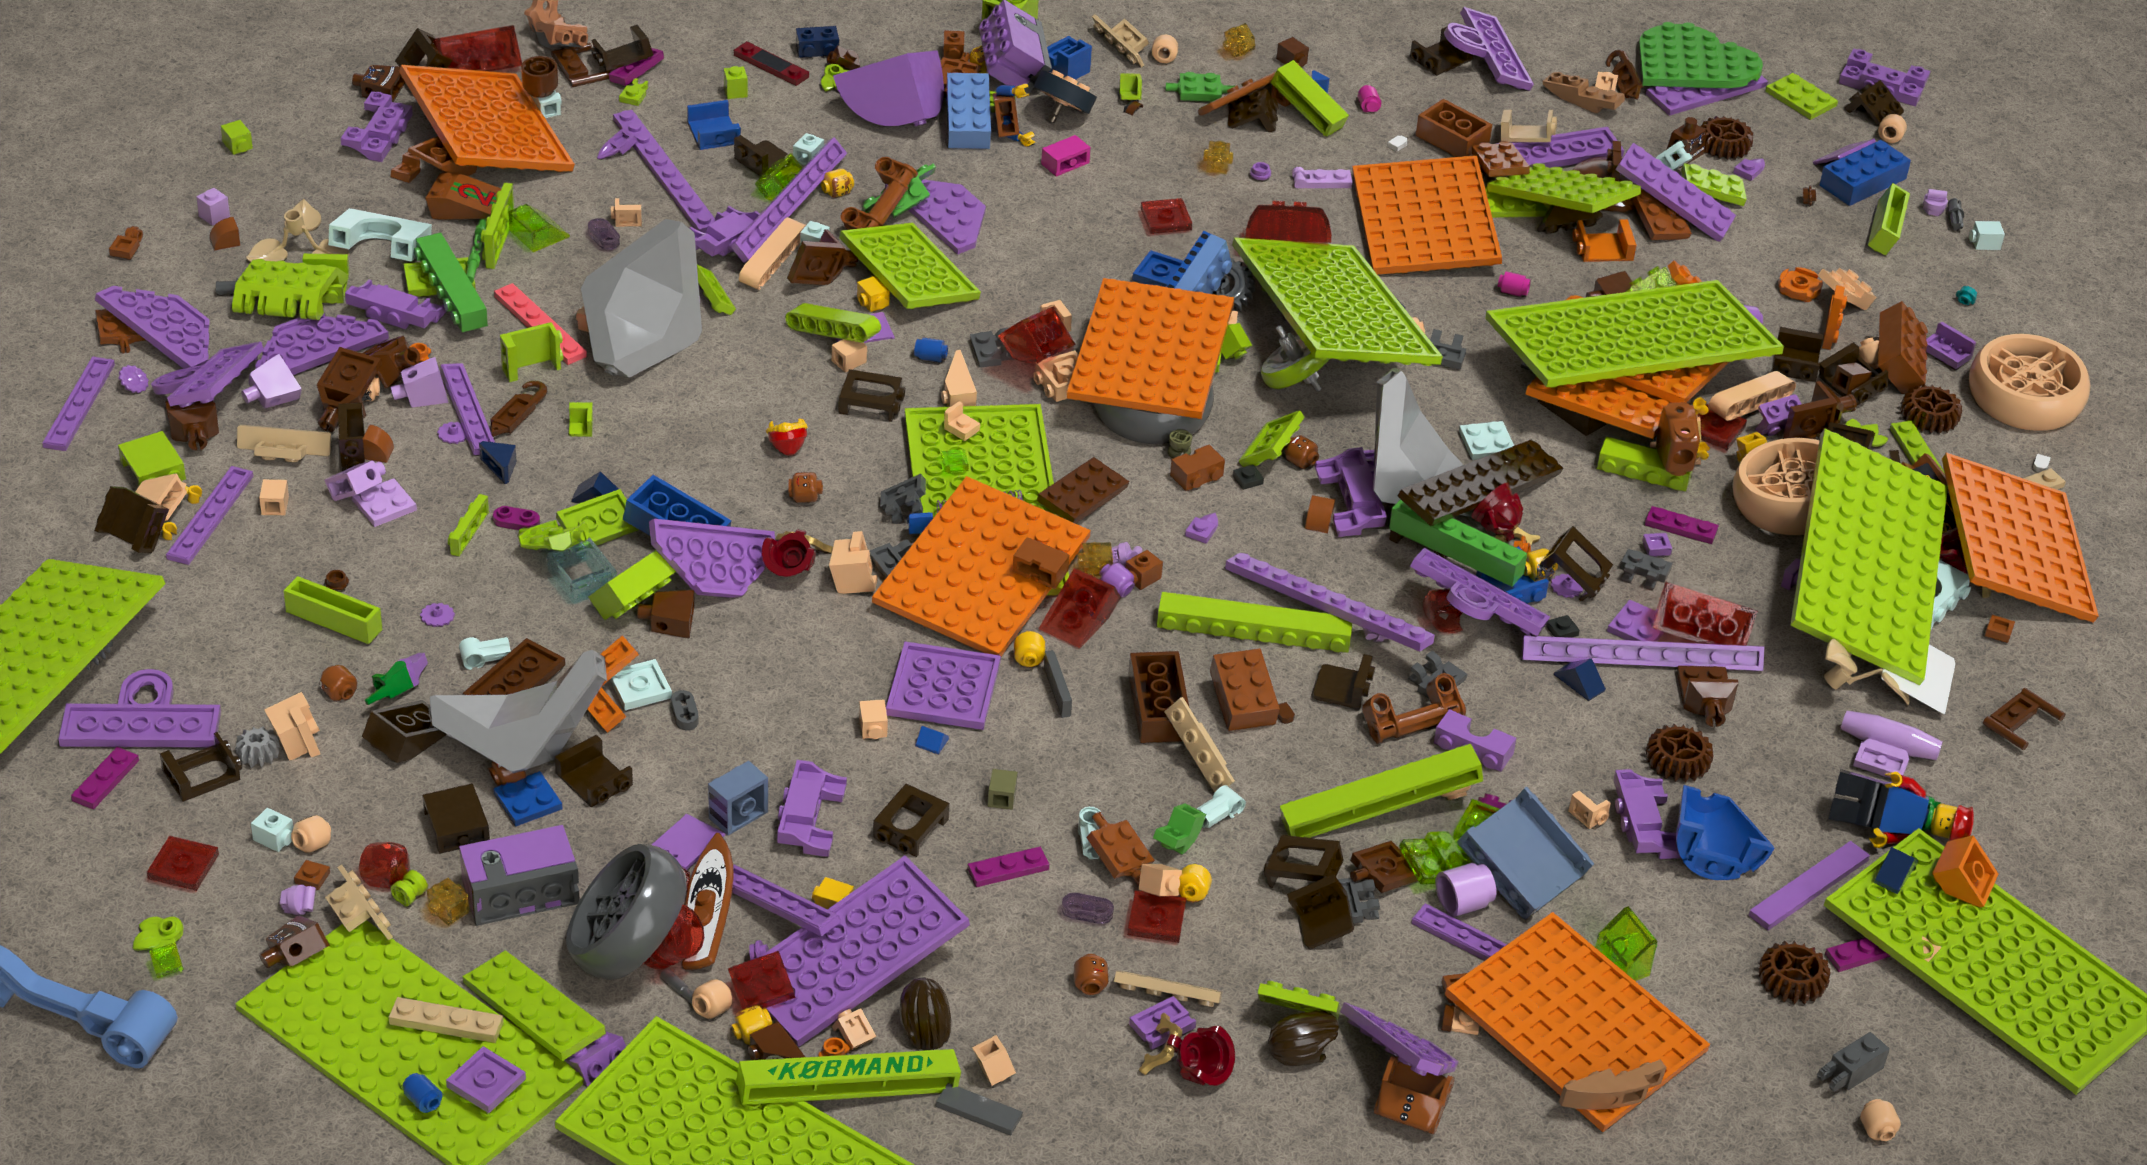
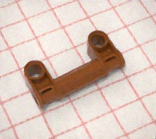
M889 157L878 159L875 163V169L881 181L888 186L869 214L855 207H848L842 211L841 220L846 229L883 226L908 190L911 180L917 177L918 172L912 166Z
M1446 673L1435 677L1426 687L1432 705L1399 715L1395 714L1391 700L1387 695L1377 693L1363 704L1362 712L1368 724L1370 735L1376 744L1382 743L1384 739L1390 737L1399 738L1436 726L1449 709L1465 716L1466 707L1460 697L1454 678ZM1438 683L1444 687V691L1439 689ZM1373 703H1376L1380 707V711H1377L1374 708Z

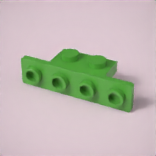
M934 163L929 166L927 164L923 165L917 170V177L911 180L908 190L891 213L893 218L930 197V193L922 183V180L935 172L936 166ZM872 196L865 200L861 211L869 213L880 196L876 198Z

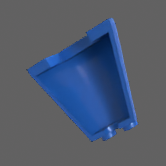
M1686 785L1683 786L1676 832V845L1683 862L1691 871L1707 879L1732 880L1740 878V874L1749 870L1755 871L1765 863L1772 854L1774 846L1730 797L1716 793L1709 797H1702L1700 789Z

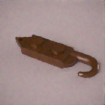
M1615 50L1608 56L1606 66L1610 67L1611 61L1615 57H1620L1621 61L1614 67L1612 73L1618 75L1617 83L1624 96L1638 100L1640 89L1643 88L1638 74L1630 62L1627 53L1624 50Z
M536 380L526 382L522 386L523 389L537 387L539 390L534 395L515 394L490 419L493 437L506 432L511 434L536 409V405L548 392L547 386L543 382Z

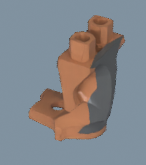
M533 0L531 7L525 10L524 15L527 16L532 31L537 33L538 42L548 48L562 49L571 47L584 48L587 45V26L566 24L565 18L558 14V0ZM547 1V7L543 9V3Z

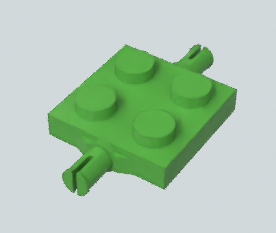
M1194 72L1180 73L1178 83L1166 82L1165 89L1166 91H1178L1180 100L1213 102L1221 98L1223 93L1228 94L1227 90L1235 87V85H1223L1220 75L1214 73L1196 74Z

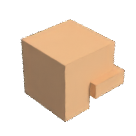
M853 532L852 539L835 540L829 567L837 593L874 592L878 578L877 575H872L873 565L863 532Z
M302 692L264 709L289 761L306 753H309L310 757L320 755L312 735L320 730Z

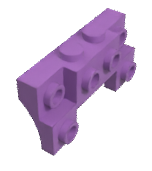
M1852 50L1847 64L1840 75L1839 84L1861 90L1867 84L1873 86L1881 80L1897 101L1912 106L1917 105L1929 78V70L1911 65L1908 72L1904 73L1870 63L1873 54L1865 50Z
M371 92L364 102V109L375 112L374 116L365 129L348 126L341 137V145L359 151L369 160L383 162L393 144L398 143L401 132H405L407 123L413 115L412 106L392 102L391 95Z
M728 206L725 212H717L715 217L717 221L708 225L706 233L690 227L689 229L695 233L696 250L700 248L712 257L716 254L724 256L734 252L730 245L760 213L757 211L741 212Z
M368 280L359 287L351 286L345 292L346 304L365 309L366 317L406 329L410 324L425 328L431 321L437 323L447 312L444 304L442 306L433 304L430 298H427L418 305L417 296L391 289L388 285H373L372 280Z
M1362 447L1349 448L1330 459L1316 461L1315 470L1320 484L1338 482L1348 510L1333 514L1332 520L1338 537L1361 535L1364 528L1385 526L1387 516L1382 501L1373 491L1374 473L1370 471Z
M797 760L790 787H785L783 802L785 806L781 805L779 809L778 820L780 825L777 832V843L803 846V854L829 857L833 832L816 828L815 825L822 800L843 801L847 777L830 774L817 767L813 762Z
M1631 769L1616 770L1613 781L1619 798L1615 801V808L1617 814L1620 813L1621 829L1623 832H1626L1628 841L1633 842L1636 853L1657 852L1659 859L1681 858L1676 845V833L1661 831L1662 820L1657 804L1666 803L1668 798L1662 787L1663 780L1642 777Z

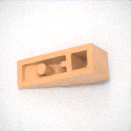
M956 350L945 380V390L941 391L942 402L947 404L948 407H952L957 402L963 403V406H976L977 391L961 350Z

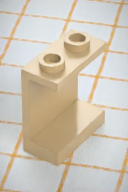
M1503 110L1501 141L1551 142L1552 135H1556L1557 117H1553V110L1548 112L1547 126L1512 125V110Z

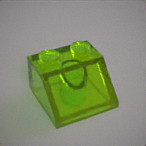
M789 153L774 162L757 180L755 186L766 199L773 201L803 167Z
M528 204L508 211L509 231L532 252L570 237L547 214Z
M1627 906L1598 933L1595 948L1633 980L1637 981L1650 976L1658 941L1632 909Z

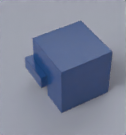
M1067 36L1047 47L1052 67L1049 73L1055 70L1063 74V78L1069 76L1076 80L1090 72L1092 46L1083 40L1076 41L1072 37Z

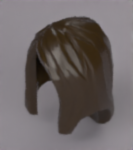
M926 977L914 979L904 987L900 997L899 1014L901 1025L915 1048L924 1051L939 1049L949 1040L951 1033V1013L948 998L943 988L936 981Z
M1322 1010L1298 1013L1285 1017L1278 1021L1270 1030L1268 1046L1271 1055L1284 1066L1321 1063L1326 1060V1055L1321 1054L1322 1051L1338 1036L1339 1024L1337 1019L1331 1013Z

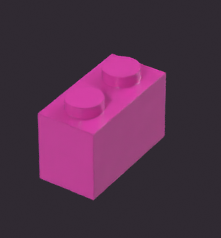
M1076 135L1042 148L1041 165L1057 177L1089 164L1091 147Z

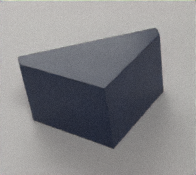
M487 441L480 442V459L504 484L509 483L517 462L516 445Z
M600 471L578 485L571 502L580 504L616 491L619 488Z
M1592 658L1570 662L1554 672L1557 678L1587 701L1592 700L1606 690Z
M1891 847L1874 883L1898 894L1916 867L1918 860Z

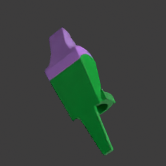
M417 653L408 658L400 659L393 664L388 672L373 675V685L376 691L365 699L366 705H370L384 697L390 696L392 699L418 685L420 674L428 664L425 653Z

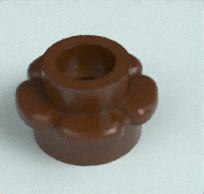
M1809 185V187H1803V204H1810L1812 206V201H1816V189H1812V186Z
M332 570L326 575L324 582L327 588L340 591L347 587L349 579L343 571Z

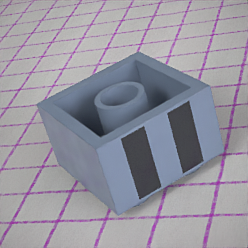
M747 761L721 777L715 778L712 782L708 783L709 819L725 834L730 835L768 813V777L750 761Z

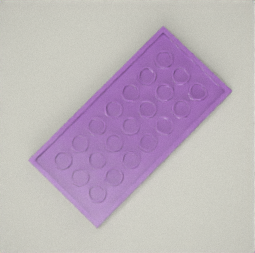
M903 856L827 909L839 915L840 923L823 936H819L802 927L737 972L735 977L741 986L763 1009L766 1008L770 1017L775 1022H779L795 1044L800 1047L838 1020L837 1018L840 1013L848 1009L852 1010L970 926L969 919L906 856Z

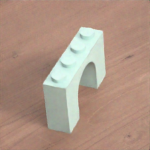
M349 208L329 224L328 245L350 249L357 242L364 239L391 240V258L413 261L415 259L414 248H416V238L431 235L432 224Z
M1940 559L1931 629L1936 621H1942L1948 610H1954L1960 599L1964 600L1971 590V587H1969V576Z

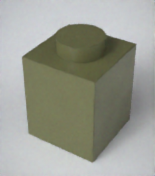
M992 769L988 792V807L1013 810L1018 772Z

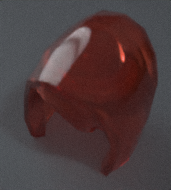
M1450 589L1430 590L1424 597L1423 610L1431 624L1442 633L1463 631L1460 625V616L1463 612L1455 608L1447 600ZM1446 613L1448 617L1445 620L1439 614Z
M374 842L367 845L362 852L359 863V871L363 881L372 887L391 889V886L397 881H402L403 876L410 871V860L406 847L394 842Z

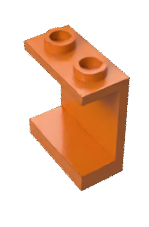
M1619 219L1617 233L1586 234L1582 220H1578L1577 228L1573 230V241L1577 242V253L1582 256L1583 262L1634 261L1637 245L1628 219Z

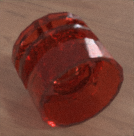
M682 905L672 928L659 947L644 962L645 965L653 969L663 970L696 955L700 951L705 938L704 927L699 916L691 908Z

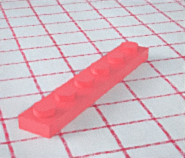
M513 283L494 291V297L527 328L552 322L555 329L560 330L563 342L560 343V348L563 353V361L567 365L587 357V351Z

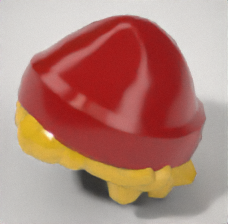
M800 418L795 423L783 422L775 426L773 421H771L766 429V433L768 434L769 441L778 451L784 455L791 456L804 444L808 427L805 421Z

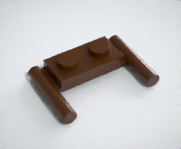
M590 42L584 48L571 47L551 51V56L555 59L572 87L609 79L610 71L588 75V69L577 55V53L591 51L592 45Z
M2025 687L2015 697L1991 714L1990 717L1987 716L1983 721V725L2021 750H2025L2029 742L2013 731L2035 715L2038 708L2059 721L2064 719L2066 713Z

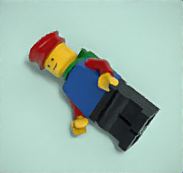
M1840 769L1828 819L1874 828L1873 832L1877 837L1869 838V840L1876 848H1881L1886 844H1898L1918 828L1922 831L1929 829L1933 835L1948 838L1949 841L1968 837L1972 833L1974 824L1972 806L1966 808L1962 805L1954 807L1941 804V802L1935 801L1933 797L1926 796V791L1913 778L1900 775L1898 772L1885 773V776H1890L1892 782L1889 783ZM1844 796H1849V797H1853V798H1858V800L1852 799V798H1848V797H1844Z

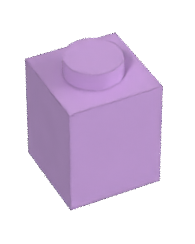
M212 188L196 196L199 217L213 226L219 221L230 217L228 197L217 189Z

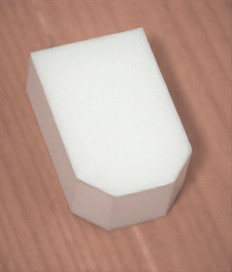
M1396 136L1388 142L1387 147L1398 152L1407 146V138Z
M2037 454L2033 465L2034 471L2042 472L2047 470L2051 457Z

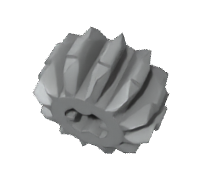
M253 726L252 730H243V734L237 736L236 755H238L242 764L249 763L251 768L256 764L263 767L264 762L272 764L273 758H278L280 743L273 729L266 730L264 726L256 729Z

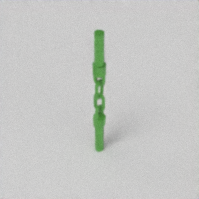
M479 219V223L475 228V245L472 247L471 254L468 257L466 272L471 283L474 282L476 269L480 264L481 258L479 254L483 246L481 233L483 229L486 230L487 219Z

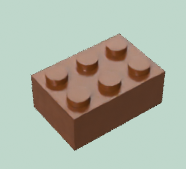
M1442 99L1418 115L1416 136L1455 157L1473 156V145L1490 143L1493 124Z
M1261 648L1213 655L1210 675L1228 731L1276 724L1280 708Z

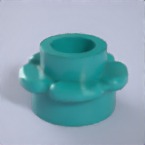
M1963 286L1956 292L1959 303L1967 306L1975 304L1977 292L1974 288Z

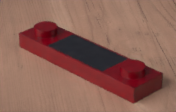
M747 41L733 50L734 56L795 86L809 78V71Z

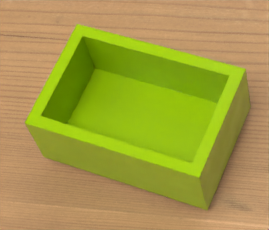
M655 550L588 596V598L604 620L611 616L617 619L672 581L669 576L676 571Z

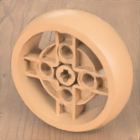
M2010 334L1998 337L1983 346L1975 356L1970 367V390L1978 406L1992 418L2012 427L2033 431L2053 430L2063 427L2076 419L2083 411L2089 399L2090 379L2083 361L2068 347L2042 336Z
M1808 438L1779 439L1756 447L1742 459L1736 469L1732 488L1735 502L1740 512L1749 522L1763 530L1777 534L1805 535L1819 440Z

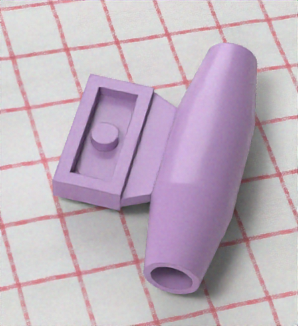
M1846 711L1841 725V730L1864 741L1861 742L1853 766L1882 776L1890 772H1898L1900 775H1904L1909 762V756L1937 760L1943 741L1915 727L1873 714Z

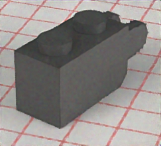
M1869 1032L1833 1054L1831 1061L1819 1069L1817 1077L1823 1081L1832 1076L1833 1079L1829 1084V1088L1833 1092L1842 1087L1850 1090L1884 1068L1890 1048L1873 1033Z

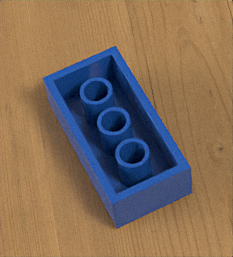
M1879 140L1824 166L1819 186L1848 206H1851L1889 188L1892 183L1897 184L1905 180L1911 160L1886 142Z
M652 475L626 500L623 515L624 521L649 536V521L653 519L731 527L732 520L655 475Z

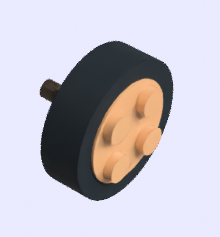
M1041 70L1034 88L1056 101L1048 121L1055 124L1063 105L1070 106L1087 114L1090 113L1097 99V96L1089 92L1090 87L1082 83L1077 85V80L1069 76L1063 78L1064 75L1055 70L1052 73Z

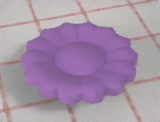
M127 365L119 371V380L126 390H130L132 393H141V391H145L146 387L149 386L146 374L135 365Z
M459 422L443 424L437 431L439 439L449 444H458L467 439Z
M1568 574L1557 575L1551 581L1553 592H1556L1559 596L1573 598L1583 592V588Z
M443 603L427 605L420 614L422 622L433 627L449 625L455 616L453 608Z

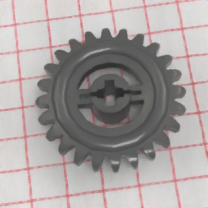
M1231 258V270L1221 280V294L1219 288L1212 294L1234 297L1233 307L1241 311V303L1248 306L1247 298L1250 300L1253 298L1252 293L1255 292V279L1248 266H1242L1241 261L1235 262L1234 258ZM1227 276H1230L1235 282V286L1231 292Z

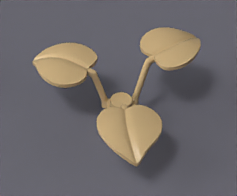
M303 199L293 209L288 210L284 214L283 242L280 244L278 240L271 238L261 240L252 248L246 258L249 262L253 259L284 261L288 256L287 251L284 249L287 244L288 233L297 236L303 232L313 248L316 249L312 254H348V257L350 254L348 249L328 245L329 239L323 240L319 246L314 242L308 231H312L320 225L321 215Z
M1832 639L1829 641L1825 659L1837 664L1824 674V678L1833 689L1837 690L1846 682L1850 685L1854 681L1880 674L1884 681L1904 699L1906 706L1909 705V694L1901 691L1897 682L1887 672H1883L1882 668L1852 677V674L1857 672V666L1850 657L1852 654L1847 652L1837 640Z

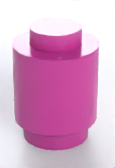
M1364 85L1359 89L1357 98L1363 111L1377 112L1382 104L1377 90L1370 85Z
M1508 271L1504 275L1501 274L1498 281V287L1501 288L1502 293L1519 297L1528 295L1531 279L1526 278L1525 275Z

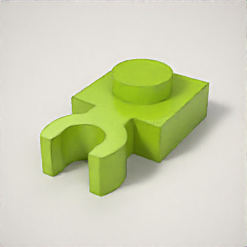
M635 78L632 81V86L627 85L619 96V102L639 106L646 96L648 81L638 84V79Z

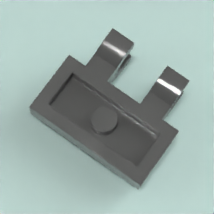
M1008 327L998 330L996 335H993L992 331L970 334V341L979 367L999 366L1001 361L1015 359L1013 341H1009V338H1004L1010 336Z
M1433 329L1430 341L1443 356L1441 365L1461 369L1466 355V348H1462L1461 345L1464 336L1455 334L1452 345L1443 344L1440 340L1442 331Z
M919 474L881 491L880 506L887 516L891 514L893 524L903 522L902 513L899 508L903 504L911 505L912 513H923L920 498L926 495V479L922 474Z
M908 539L894 547L887 543L870 550V559L886 579L912 544Z
M1628 549L1620 565V569L1625 571L1621 581L1631 583L1634 575L1638 574L1647 578L1644 588L1653 591L1657 581L1665 583L1673 563L1662 558L1643 554L1640 551Z
M1431 651L1426 655L1425 659L1428 662L1424 666L1417 662L1411 667L1413 674L1409 676L1408 680L1418 685L1417 692L1429 699L1426 687L1435 677L1443 673L1449 674L1454 678L1456 686H1459L1466 680L1467 673L1449 661L1443 664L1439 655ZM1426 670H1428L1429 672H1431V673H1433V674L1430 675V676H1428L1427 673H1426ZM1438 683L1439 689L1444 691V687Z
M1351 878L1338 879L1347 891L1354 924L1363 923L1364 916L1367 920L1379 919L1378 910H1380L1378 898L1375 899L1374 897L1375 885L1373 879L1360 883L1353 882Z

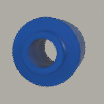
M924 337L916 340L914 356L919 357L920 360L941 362L943 358H947L948 345H945L944 340Z
M413 1073L403 1082L404 1095L421 1112L427 1113L439 1107L442 1100V1092L425 1075Z

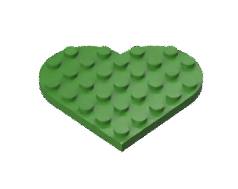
M1664 22L1663 25L1646 30L1640 37L1639 52L1643 86L1737 88L1747 86L1751 80L1757 81L1762 75L1763 62L1758 53L1737 46L1734 42L1722 44L1714 33L1696 27L1693 23L1674 24L1672 22Z

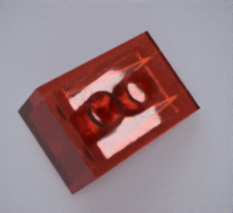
M1074 568L1042 621L1039 630L1081 648L1109 619L1121 597L1115 586Z

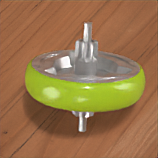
M1281 325L1278 326L1276 329L1281 335L1279 339L1281 346L1263 363L1261 367L1263 381L1272 389H1283L1304 380L1306 384L1312 383L1316 391H1320L1321 387L1316 381L1319 377L1317 371L1331 358H1327V360L1316 359L1299 336L1294 337L1291 333L1286 334Z

